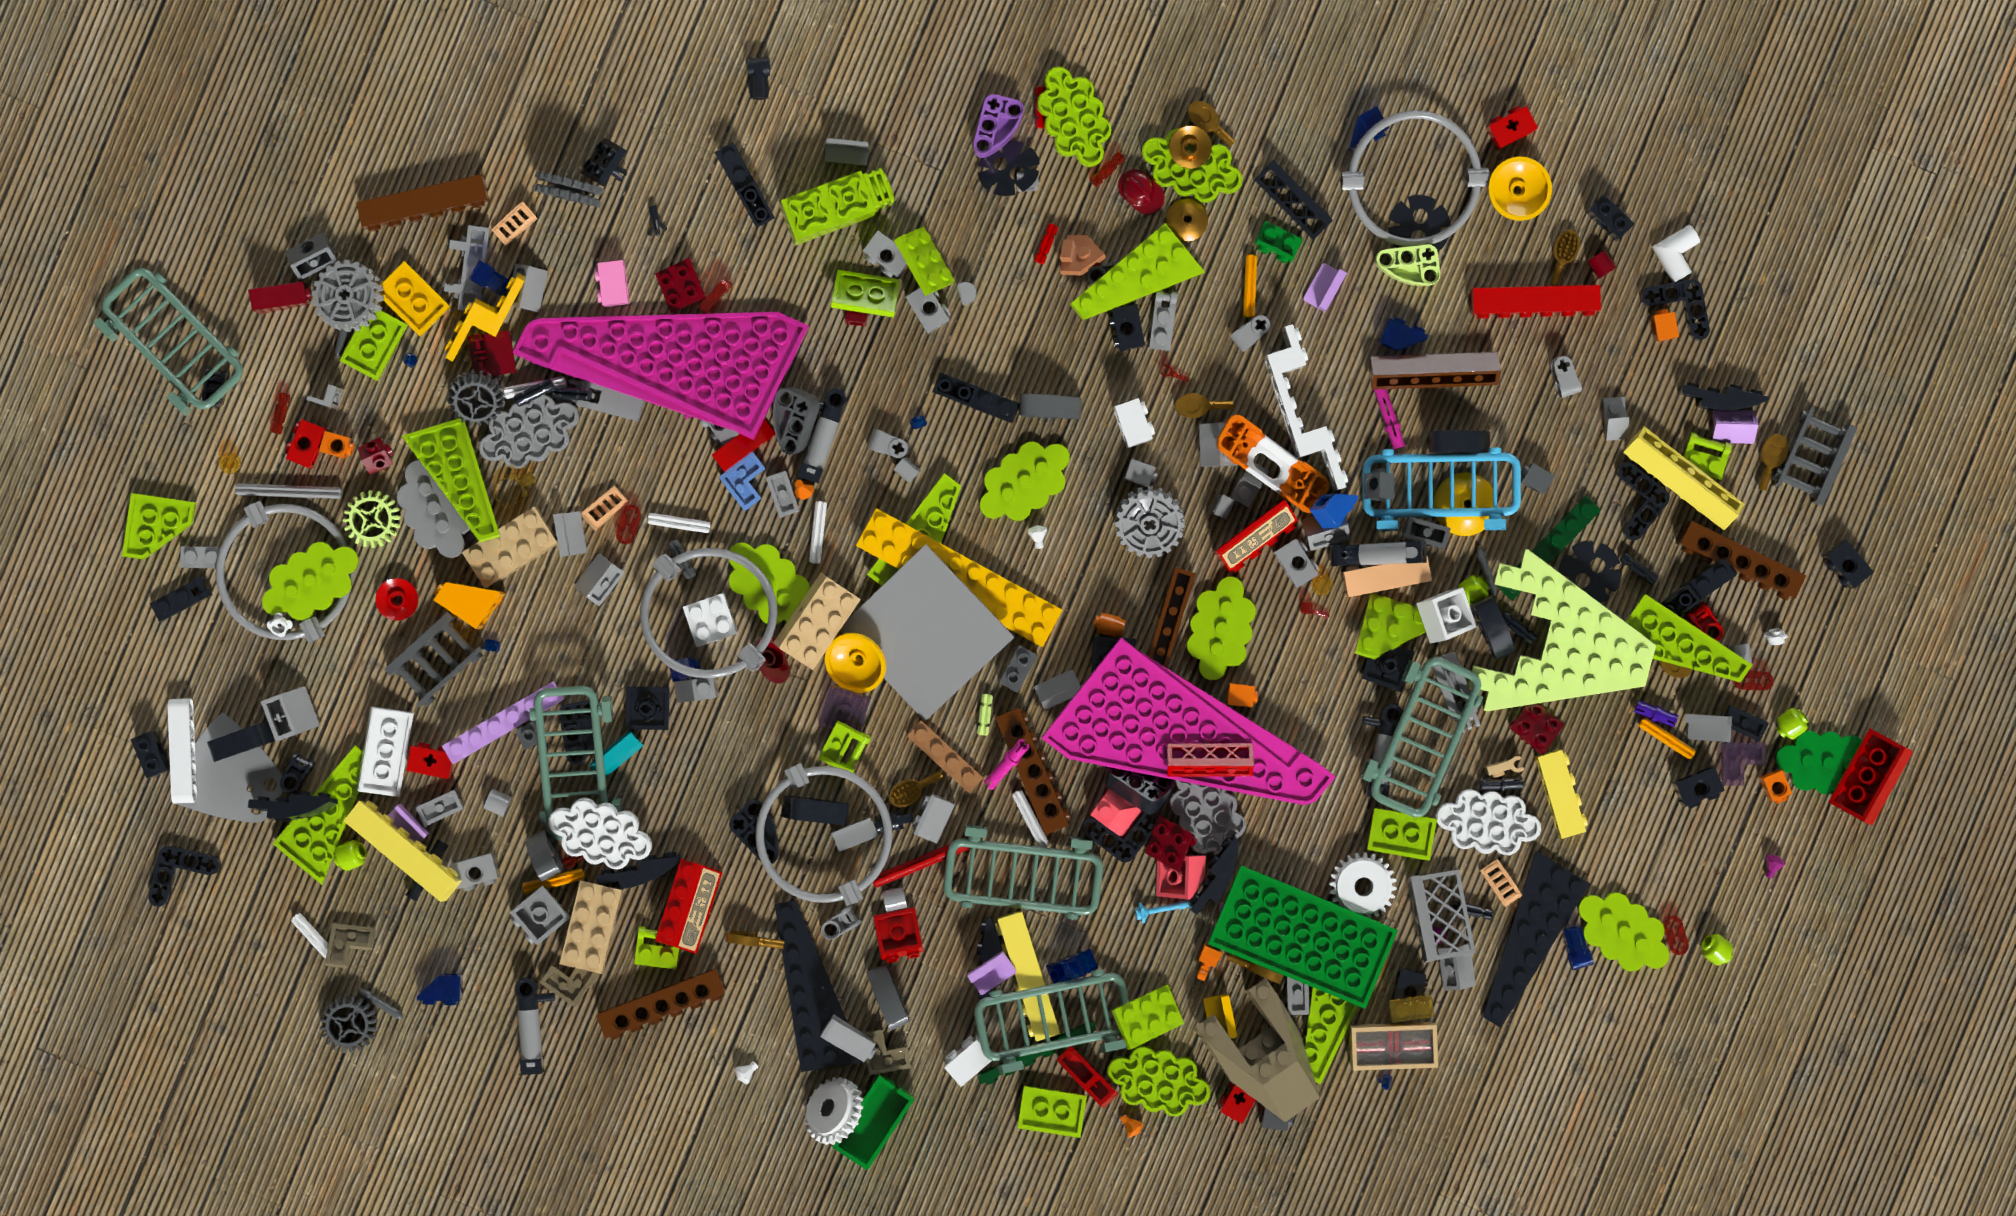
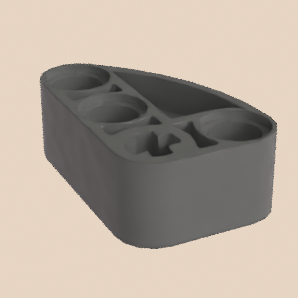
M797 387L780 389L776 393L773 405L775 435L782 452L786 455L801 453L806 449L820 409V402L816 396ZM787 393L790 394V401L787 399ZM799 421L802 424V429H800L798 426ZM792 440L795 443V449L792 447Z
M1020 394L1019 417L1079 420L1081 419L1082 398L1044 394Z
M545 829L526 839L525 842L530 860L541 881L562 871L564 862Z
M885 963L866 971L890 1031L909 1023V1014L887 964Z

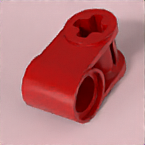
M1703 601L1698 608L1691 613L1687 612L1685 614L1688 621L1705 634H1707L1709 627H1714L1717 631L1716 637L1713 638L1714 640L1718 641L1722 638V626Z

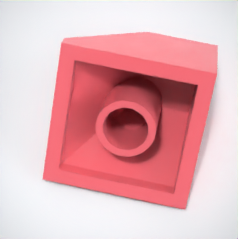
M1108 788L1089 814L1124 839L1143 811Z
M1186 854L1180 872L1157 860L1156 896L1191 899L1205 878L1206 856Z

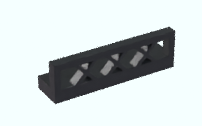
M1274 160L1254 179L1312 240L1333 221ZM1269 171L1275 177V186H1266L1260 179ZM1278 189H1287L1290 193V201H1281L1277 197ZM1292 204H1301L1305 208L1304 216H1296L1292 212ZM1307 219H1316L1322 226L1313 234L1307 228Z

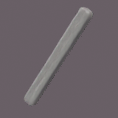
M237 483L235 493L236 495L340 499L342 489L340 487Z

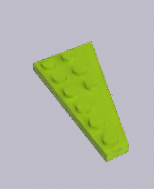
M1164 223L1073 300L1070 305L1079 317L1085 320L1201 275L1205 271L1167 224Z
M461 418L402 435L404 441L477 540L481 543L501 537L466 423H462Z
M944 473L905 524L942 544L961 485ZM878 558L867 575L883 586L899 569Z
M1645 593L1625 621L1656 644L1653 659L1741 682L1752 667L1751 663Z
M357 745L352 748L313 795L318 796V793L331 794V798L337 799L338 804L318 815L292 820L273 842L274 846L321 885L325 881L333 856L335 855V849L339 845L347 824L344 820L352 811L359 795V791L356 790L363 750Z
M1312 987L1304 1047L1314 1080L1321 1085L1358 1006Z

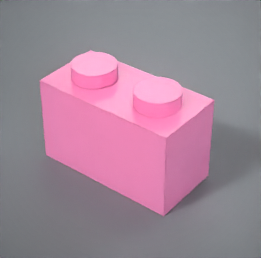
M619 260L597 263L598 268L594 269L596 282L600 281V290H597L598 302H602L604 307L630 304L625 262Z

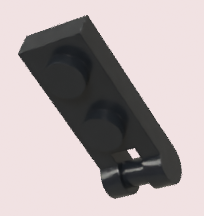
M201 576L151 602L150 605L158 621L163 622L213 596L211 590H208L205 585V578ZM196 587L200 592V594L197 596H195L192 590Z

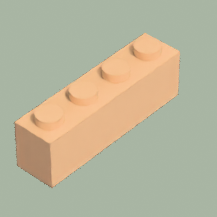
M1428 557L1427 563L1367 565L1366 568L1359 569V565L1346 567L1347 571L1342 572L1346 597L1432 581Z

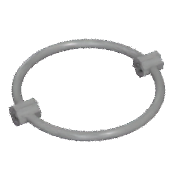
M1412 110L1388 116L1366 132L1353 152L1349 170L1340 174L1341 190L1349 191L1351 203L1361 222L1382 240L1404 247L1432 245L1454 234L1468 220L1477 204L1481 186H1488L1490 173L1489 168H1481L1480 160L1472 141L1457 124L1433 112ZM1408 119L1433 121L1452 131L1465 146L1472 163V168H1466L1465 173L1466 187H1472V192L1462 214L1445 230L1435 235L1418 239L1398 237L1379 228L1364 211L1357 190H1363L1364 186L1363 171H1357L1367 144L1387 126Z
M261 501L248 505L244 508L246 516L238 521L228 532L217 556L216 585L225 608L240 625L252 633L265 638L294 640L306 637L307 642L311 643L326 636L323 628L329 625L342 611L350 593L345 597L339 598L331 611L320 621H318L317 616L312 617L299 624L300 630L286 632L284 637H279L270 630L249 621L234 606L225 585V559L233 540L241 530L250 523L253 528L270 521L268 515L274 513H296L309 517L324 526L335 538L339 547H349L344 536L329 519L307 507L293 504H277L264 507ZM354 572L349 575L350 578H351L352 584H353Z
M694 549L679 554L672 559L667 554L659 556L652 564L656 573L646 586L640 606L642 632L653 653L673 670L697 678L723 677L736 673L745 667L751 672L758 670L766 661L761 654L773 636L777 621L776 597L765 574L749 559L725 549ZM705 556L726 558L747 568L762 585L769 607L767 627L756 648L752 644L746 645L737 655L740 659L739 662L713 670L691 668L670 658L657 644L649 624V604L658 582L662 578L666 582L674 579L680 572V568L677 566L680 563Z
M799 763L784 770L787 777L779 782L768 794L757 818L756 847L763 867L778 886L800 899L818 903L844 900L847 906L862 900L861 891L867 888L881 873L891 850L892 824L882 797L865 779L842 768L817 766L804 769L802 764ZM814 775L839 776L860 786L875 802L883 822V846L874 868L858 884L855 879L838 886L840 892L833 894L810 893L788 883L778 874L770 862L764 842L765 821L775 799L788 786L791 785L793 790L809 783L808 777Z

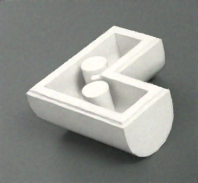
M1691 225L1684 227L1652 246L1672 283L1692 273L1682 253L1700 243V239Z

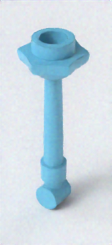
M1190 899L1147 909L1142 903H1138V907L1134 908L1136 919L1141 920L1143 924L1146 922L1149 914L1189 908Z

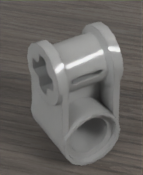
M1256 316L1232 333L1230 338L1243 353L1268 332L1270 321L1266 316ZM1256 320L1265 322L1263 325L1264 330H1257L1255 328L1257 325Z
M1566 356L1554 358L1550 363V370L1559 397L1562 399L1581 392V383L1576 375L1571 359ZM1560 363H1565V367L1558 369Z
M873 429L867 445L868 449L900 459L907 456L909 445L906 441L881 430ZM902 443V447L905 448L904 452H899L897 455L894 446Z
M852 905L846 906L822 924L821 933L826 939L833 940L862 923L861 919L858 920L853 912ZM834 924L837 928L834 935H827L824 931L826 925Z

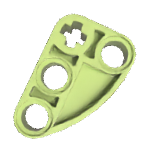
M1433 245L1385 249L1378 252L1374 259L1375 265L1382 272L1401 283L1413 286H1431L1440 279L1438 252ZM1426 249L1432 253L1428 260L1422 256ZM1406 251L1411 254V261L1409 263L1401 260L1402 252ZM1382 254H1387L1390 257L1389 265L1380 263L1379 259ZM1425 271H1433L1435 278L1432 282L1425 279Z

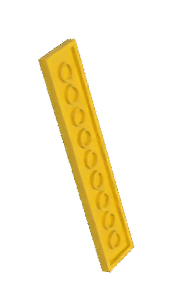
M877 508L874 510L856 543L857 547L900 569L927 544L1006 628L1043 647L1063 611L1062 609Z

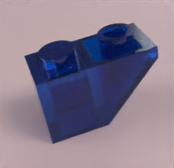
M1377 106L1357 117L1348 146L1349 151L1356 148L1361 138L1370 128L1384 119ZM1387 126L1372 139L1376 142L1387 136L1385 132L1389 127Z
M1394 317V319L1390 318L1387 320L1378 344L1397 352L1427 340L1429 335L1425 334L1426 330L1415 325L1411 328L1405 325L1406 321Z
M695 656L675 660L682 665L701 669L700 660H696ZM670 668L672 682L696 678Z
M1091 949L1076 952L1045 965L1053 984L1080 978L1098 969Z
M440 974L417 996V1001H422V1004L434 1005L435 1001H444V1005H457V1002H460L463 998V974Z

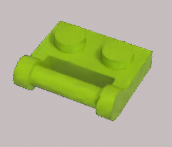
M1690 432L1683 457L1710 478L1722 480L1728 456L1732 449V443L1717 442ZM1697 444L1721 451V455L1717 457L1693 450V448Z
M837 721L818 759L833 767L842 768L854 773L855 764L864 747L870 743L872 738L866 733L859 732ZM852 738H854L858 742L847 763H844L841 759Z
M639 926L634 964L676 970L679 949L644 943L645 937L656 939L658 930H650L644 926Z

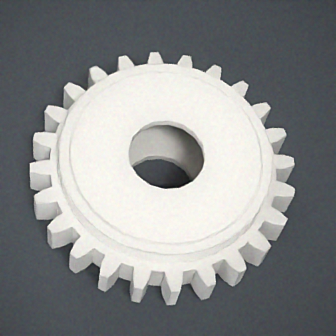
M1363 852L1362 857L1355 853V858L1353 859L1347 855L1348 861L1340 860L1342 866L1340 868L1335 866L1334 869L1337 873L1330 874L1334 878V882H1329V885L1334 887V889L1329 891L1330 894H1335L1332 901H1338L1337 905L1361 915H1366L1371 918V914L1378 917L1379 910L1385 913L1384 906L1392 905L1388 901L1389 898H1395L1391 892L1397 890V887L1392 886L1396 879L1390 877L1394 873L1393 870L1387 871L1386 869L1389 867V864L1385 863L1382 865L1383 859L1381 857L1376 861L1375 854H1371L1370 858H1368L1366 852ZM1366 877L1370 880L1371 888L1366 894L1359 895L1354 889L1355 883L1358 879Z
M833 1077L832 1081L827 1079L825 1084H819V1088L814 1090L813 1095L809 1097L810 1100L806 1105L807 1110L804 1113L806 1116L804 1123L809 1125L806 1130L810 1132L809 1135L814 1140L826 1145L829 1143L835 1145L836 1141L841 1143L842 1138L847 1139L848 1134L854 1132L853 1129L859 1124V1118L862 1116L861 1109H863V1106H861L863 1098L859 1097L861 1091L857 1090L858 1086L853 1084V1082L842 1077L838 1079Z

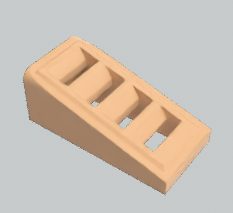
M522 201L492 231L507 246L538 218ZM520 211L527 215L528 219L526 221L519 214ZM516 216L522 225L518 226L512 218ZM508 222L516 229L514 232L506 225ZM502 227L510 235L508 238L500 231Z
M614 485L582 511L581 516L596 531L628 503V500ZM612 494L620 503L616 505L609 496ZM604 500L610 504L611 510L603 503ZM598 506L606 513L604 516L597 509ZM591 512H593L598 517L599 520L597 522L590 515Z
M1498 859L1480 870L1504 907L1522 896ZM1498 867L1499 871L1489 877L1488 873ZM1501 875L1504 876L1503 879L1494 884L1493 880ZM1508 882L1509 885L1501 891L1498 890L1500 886ZM1510 890L1514 891V893L1506 898L1502 896Z

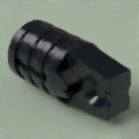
M899 810L889 814L892 831L904 829L903 824L914 821L912 813L901 815ZM875 816L878 835L884 833L881 816Z

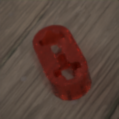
M724 277L701 302L699 308L708 314L732 288L733 283Z
M628 505L622 511L616 531V538L622 544H631L636 538L642 513L639 507L635 505ZM634 508L638 516L633 518L631 524H629V516L626 515V512ZM628 525L630 526L629 533L632 534V537L623 541V536H620L621 531L625 532Z
M1748 671L1744 678H1750V682H1744L1743 686H1741L1740 682L1731 680L1733 686L1740 690L1764 691L1770 689L1774 683L1772 675L1765 671ZM1762 675H1764L1765 679H1768V683H1765L1764 687H1762L1761 683H1755V679H1761Z
M1668 915L1662 922L1668 948L1673 954L1683 955L1689 948L1683 923L1677 916ZM1671 919L1678 924L1675 926V934L1671 928H1667ZM1675 937L1684 944L1681 946L1680 951L1673 948V945L1676 944Z

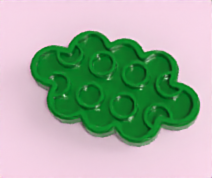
M1805 731L1795 738L1794 745H1784L1776 751L1774 757L1775 764L1780 770L1791 773V782L1797 789L1809 791L1814 788L1821 794H1831L1835 791L1862 740L1854 735H1846L1841 738L1832 731L1824 732L1821 735L1813 731Z

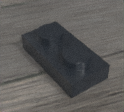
M1732 705L1728 706L1724 716L1732 717V730L1758 742L1761 741L1769 724Z

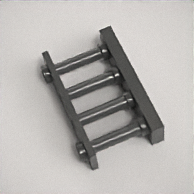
M1809 407L1806 410H1802L1798 417L1799 426L1788 448L1786 459L1781 464L1780 469L1777 468L1773 474L1772 480H1774L1772 486L1781 487L1784 482L1811 494V497H1813L1811 503L1823 506L1857 427L1848 424L1844 428H1838L1813 417L1815 408ZM1808 424L1835 435L1836 439H1838L1836 446L1831 448L1804 436ZM1801 443L1828 455L1830 459L1828 465L1821 467L1795 455L1799 444ZM1791 463L1818 474L1821 478L1819 485L1814 487L1787 475Z
M451 612L445 613L384 669L390 676L395 673L397 676L400 675L419 695L421 700L416 704L418 707L423 705L428 707L435 701L434 695L469 663L475 664L483 657L481 652L485 649L479 646L475 650L453 626L454 623L452 621L456 617ZM442 630L448 632L469 655L461 664L438 641L437 635ZM426 645L432 646L453 669L445 678L423 657L421 650ZM411 659L416 661L437 683L429 693L406 670L407 666L405 664Z

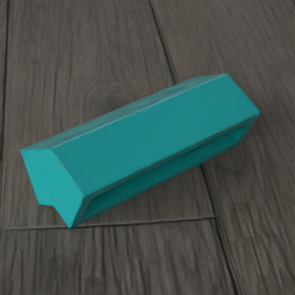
M631 730L626 732L603 752L605 778L644 746ZM594 759L589 764L592 770H596V763Z

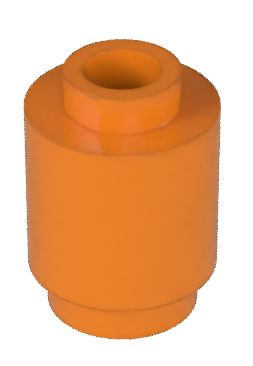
M1101 612L1100 616L1096 615L1093 628H1097L1096 633L1112 637H1122L1126 620L1121 619L1119 616Z

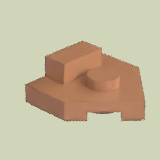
M1067 235L1066 239H1063L1060 253L1061 275H1083L1095 263L1103 261L1106 258L1105 254L1088 235Z

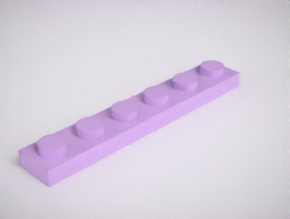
M554 681L444 744L442 748L452 765L529 721V709L534 708L536 694L542 689L557 688ZM563 696L545 697L542 701L543 711L563 701Z

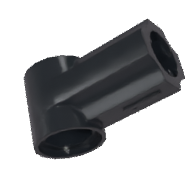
M748 57L750 99H769V57Z

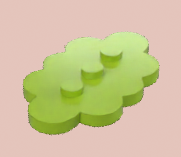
M1053 67L1047 71L1044 77L1046 90L1039 95L1036 103L1040 114L1046 117L1044 129L1047 134L1055 137L1054 147L1058 154L1064 157L1075 155L1083 166L1094 167L1102 161L1104 156L1102 143L1108 140L1111 135V125L1107 119L1102 117L1104 112L1103 103L1093 96L1094 87L1090 80L1085 77L1072 78L1070 72L1064 67Z
M1180 128L1171 130L1165 139L1158 137L1150 138L1142 147V157L1147 163L1154 166L1152 175L1156 184L1161 187L1172 186L1174 191L1180 196L1185 197L1193 194L1198 201L1208 203L1216 199L1219 192L1232 194L1238 191L1242 185V174L1237 168L1230 165L1232 160L1230 150L1221 144L1212 145L1210 157L1200 167L1188 169L1175 163L1169 152V143L1173 134ZM1187 145L1186 150L1192 152L1194 150L1193 145Z
M1027 442L1021 446L1018 454L1006 455L1002 459L1001 467L993 468L985 475L984 484L988 492L980 501L982 514L991 519H997L1006 514L1011 520L1022 521L1030 515L1031 509L1043 508L1048 502L1049 495H1056L1064 489L1065 477L1062 470L1068 465L1070 460L1067 448L1060 444H1052L1044 449L1039 443Z
M324 542L312 544L306 553H294L290 556L287 565L280 564L271 570L269 581L272 588L262 598L264 610L273 616L276 613L285 614L288 612L296 620H306L313 615L315 609H328L332 605L334 598H342L350 593L352 581L349 575L359 565L358 554L349 547H340L333 550L330 545Z
M737 543L732 546L729 551L749 559L769 580L777 603L776 624L783 620L788 622L810 589L807 579L801 575H796L793 562L787 559H780L779 551L772 545L764 544L756 549L747 543ZM729 560L734 568L729 577L731 589L737 594H742L745 606L750 610H758L759 617L767 624L769 607L762 585L747 568L735 561Z
M1225 577L1220 580L1216 591L1207 590L1202 592L1196 601L1198 613L1190 620L1193 634L1187 641V650L1192 657L1200 659V674L1208 680L1220 679L1224 675L1227 666L1240 665L1246 658V648L1244 645L1253 636L1249 623L1254 620L1256 608L1251 600L1243 598V584L1235 577Z
M1612 892L1604 897V899L1595 895H1587L1580 900L1578 913L1586 921L1583 928L1584 940L1592 946H1598L1605 958L1617 960L1618 964L1627 971H1637L1644 964L1653 969H1659L1667 964L1669 950L1661 942L1665 932L1664 926L1660 920L1648 917L1647 911L1643 906L1630 904L1629 899L1619 892Z
M1140 1045L1131 1051L1129 1058L1124 1056L1115 1057L1107 1066L1109 1078L1112 1082L1121 1085L1120 1094L1122 1099L1130 1105L1142 1103L1143 1107L1149 1112H1158L1163 1109L1166 1114L1177 1117L1186 1112L1189 1104L1199 1106L1208 1101L1211 1090L1209 1084L1204 1079L1197 1077L1198 1069L1196 1063L1188 1057L1175 1058L1174 1054L1169 1050L1162 1049L1154 1052L1152 1048Z

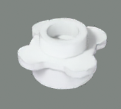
M276 613L274 619L267 623L268 629L279 637H284L286 631L293 626L292 621L285 619L282 613Z
M1774 628L1764 633V637H1767L1769 645H1781L1785 643V638L1788 637V634H1785L1782 629Z

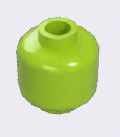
M1471 575L1458 585V588H1464L1469 605L1489 596L1488 590L1490 588L1481 576Z
M1790 708L1777 718L1779 726L1776 727V730L1783 738L1787 736L1789 739H1795L1808 729L1807 723L1809 720L1800 709Z
M350 840L336 847L333 859L338 867L345 871H350L364 864L367 851L361 842Z
M1720 934L1708 935L1701 943L1702 955L1714 965L1719 966L1728 963L1733 957V945Z

